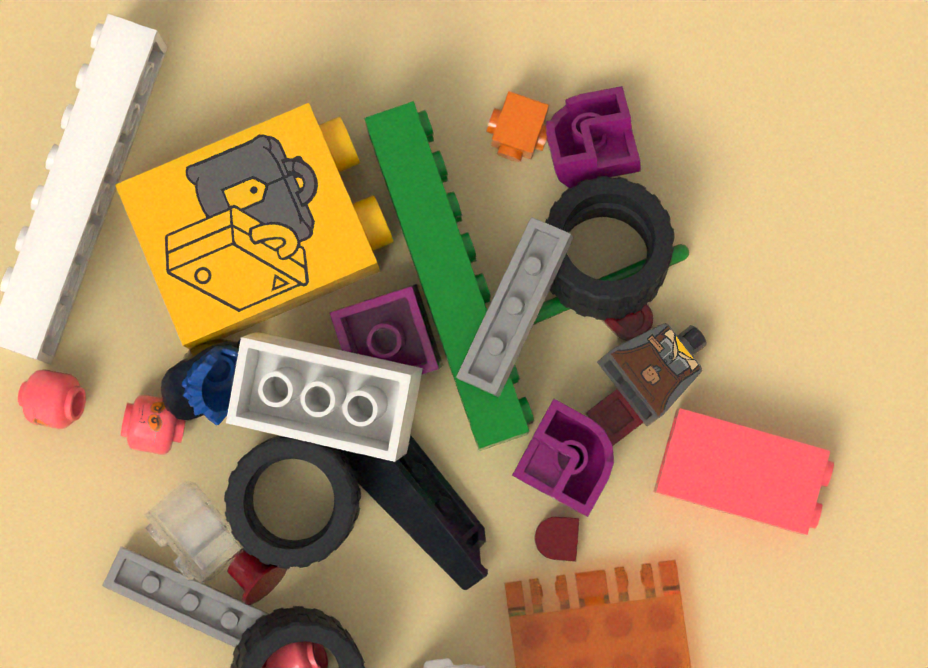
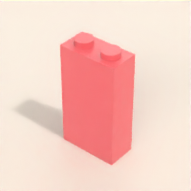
M679 408L675 412L653 492L801 535H808L809 528L816 529L819 523L823 505L817 503L821 486L827 487L830 482L834 462L828 461L829 450Z

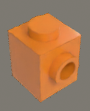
M508 91L502 110L494 108L486 130L487 133L493 134L491 146L498 148L497 154L503 158L521 162L522 157L532 159L535 149L543 151L547 141L546 125L543 124L549 105Z

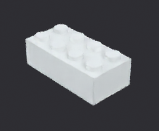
M253 332L241 337L226 423L395 462L404 456L408 450L423 368L266 333Z

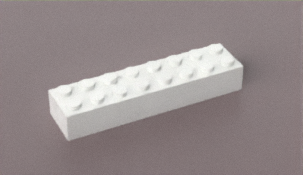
M111 14L107 15L104 24L98 23L94 30L91 48L95 50L89 65L84 63L78 73L76 88L80 89L75 104H68L61 120V128L65 129L59 146L54 144L48 154L46 169L50 170L45 185H39L35 190L31 201V210L35 211L30 226H23L19 233L15 249L20 251L14 268H7L0 287V291L5 292L0 304V347L50 365L54 359L116 190L115 184L119 182L168 48L157 30Z

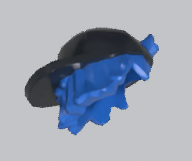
M215 339L192 347L185 354L182 361L170 368L161 381V394L167 411L173 414L176 419L188 421L205 416L215 425H219L228 414L240 340L234 342L225 339Z

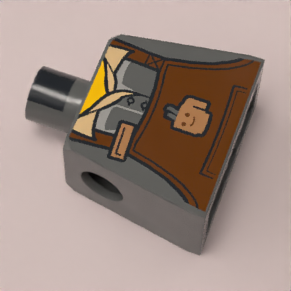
M663 323L613 348L597 363L644 424L649 426L666 413L702 372V367L694 358V355L703 349L707 342L701 331L695 326L690 325L679 335H676L667 323Z

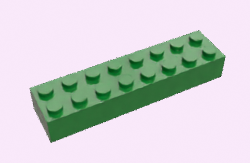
M412 101L364 118L374 152L478 450L482 451L528 435L530 431L527 425L532 424L534 418L526 396L518 399L513 384L519 383L520 380L515 365L500 397H496L456 378L486 315L485 303L491 302V295L483 273L475 275L471 263L476 262V252L469 233L460 234L457 223L462 221V212L455 192L447 194L445 192L443 183L448 181V173L440 150L431 152L429 143L434 141V133L426 110L417 112L415 103Z

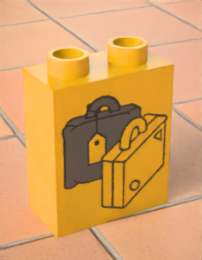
M307 103L115 184L181 343L190 350L192 347L209 340L226 338L380 272L373 251L393 243L394 240L374 195L353 204L350 200L339 172L360 164V161L340 116L318 125L311 106Z

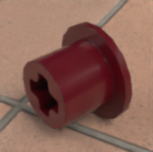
M244 550L231 562L227 572L245 591L242 601L246 605H252L267 596L279 584L287 569L279 568V566L264 564L259 561L260 559L252 554L249 555Z

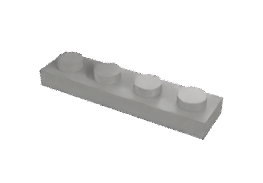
M533 217L530 218L456 378L496 397H500L574 237L570 233Z
M123 546L120 547L102 585L109 590L233 647L239 644L242 639L241 635L247 628L256 623L255 620L269 614L252 605H246L241 600Z

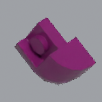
M623 86L583 93L565 99L566 105L556 112L550 121H546V136L554 170L558 180L568 188H573L578 185V182L586 179H596L598 176L615 177L641 172L640 157L632 131L631 116Z
M553 398L512 476L588 517L610 478L614 465L613 446L605 430L595 421Z

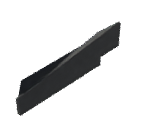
M411 434L407 453L395 462L338 449L341 453L344 452L349 459L350 465L356 470L358 484L463 590H468L488 575V569L484 568L481 564L480 547L486 542L484 526Z

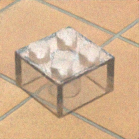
M184 481L144 514L150 521V524L145 527L159 546H170L177 554L178 558L173 562L188 581L197 579L199 583L212 580L244 551V547L232 535L230 524L195 482Z

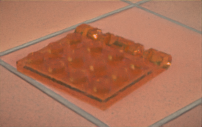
M676 560L658 562L662 596L656 597L651 563L641 564L639 572L645 598L629 600L628 575L625 572L624 566L614 568L619 601L610 603L605 569L575 573L578 608H570L565 574L557 575L554 586L560 610L543 612L542 584L539 583L538 578L529 579L533 614H526L522 581L505 582L516 668H691Z

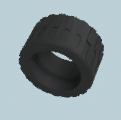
M598 176L596 179H586L578 182V185L568 188L563 192L561 198L557 202L555 201L551 207L549 217L545 223L569 233L578 224L592 218L608 217L623 221L635 229L643 239L647 248L646 261L642 269L631 277L617 281H603L581 272L571 262L566 253L550 291L553 295L555 294L563 306L574 310L578 315L593 317L595 320L615 318L616 320L625 318L626 315L631 313L635 314L643 309L645 304L655 298L659 287H662L674 251L673 242L675 236L668 211L663 208L661 201L655 194L652 195L643 185L630 182L626 178Z
M277 435L252 448L250 452L237 462L236 469L229 476V484L225 491L224 502H226L225 516L232 529L231 533L249 555L252 554L260 559V562L267 565L272 564L284 569H289L290 567L303 568L310 566L314 562L326 559L345 541L354 528L353 525L359 515L361 488L358 485V476L356 470L350 465L348 457L337 448ZM286 459L307 461L317 466L331 483L334 493L332 515L327 525L312 537L302 540L279 538L268 531L256 515L253 504L255 485L260 475L276 462Z
M293 606V608L286 609L282 607L255 620L256 623L245 630L241 635L242 639L239 644H236L233 652V663L231 664V668H262L269 656L279 648L291 643L306 641L327 647L335 656L339 668H365V661L347 629H344L341 623L333 616L330 617L321 610L315 608L308 609L304 608V606Z

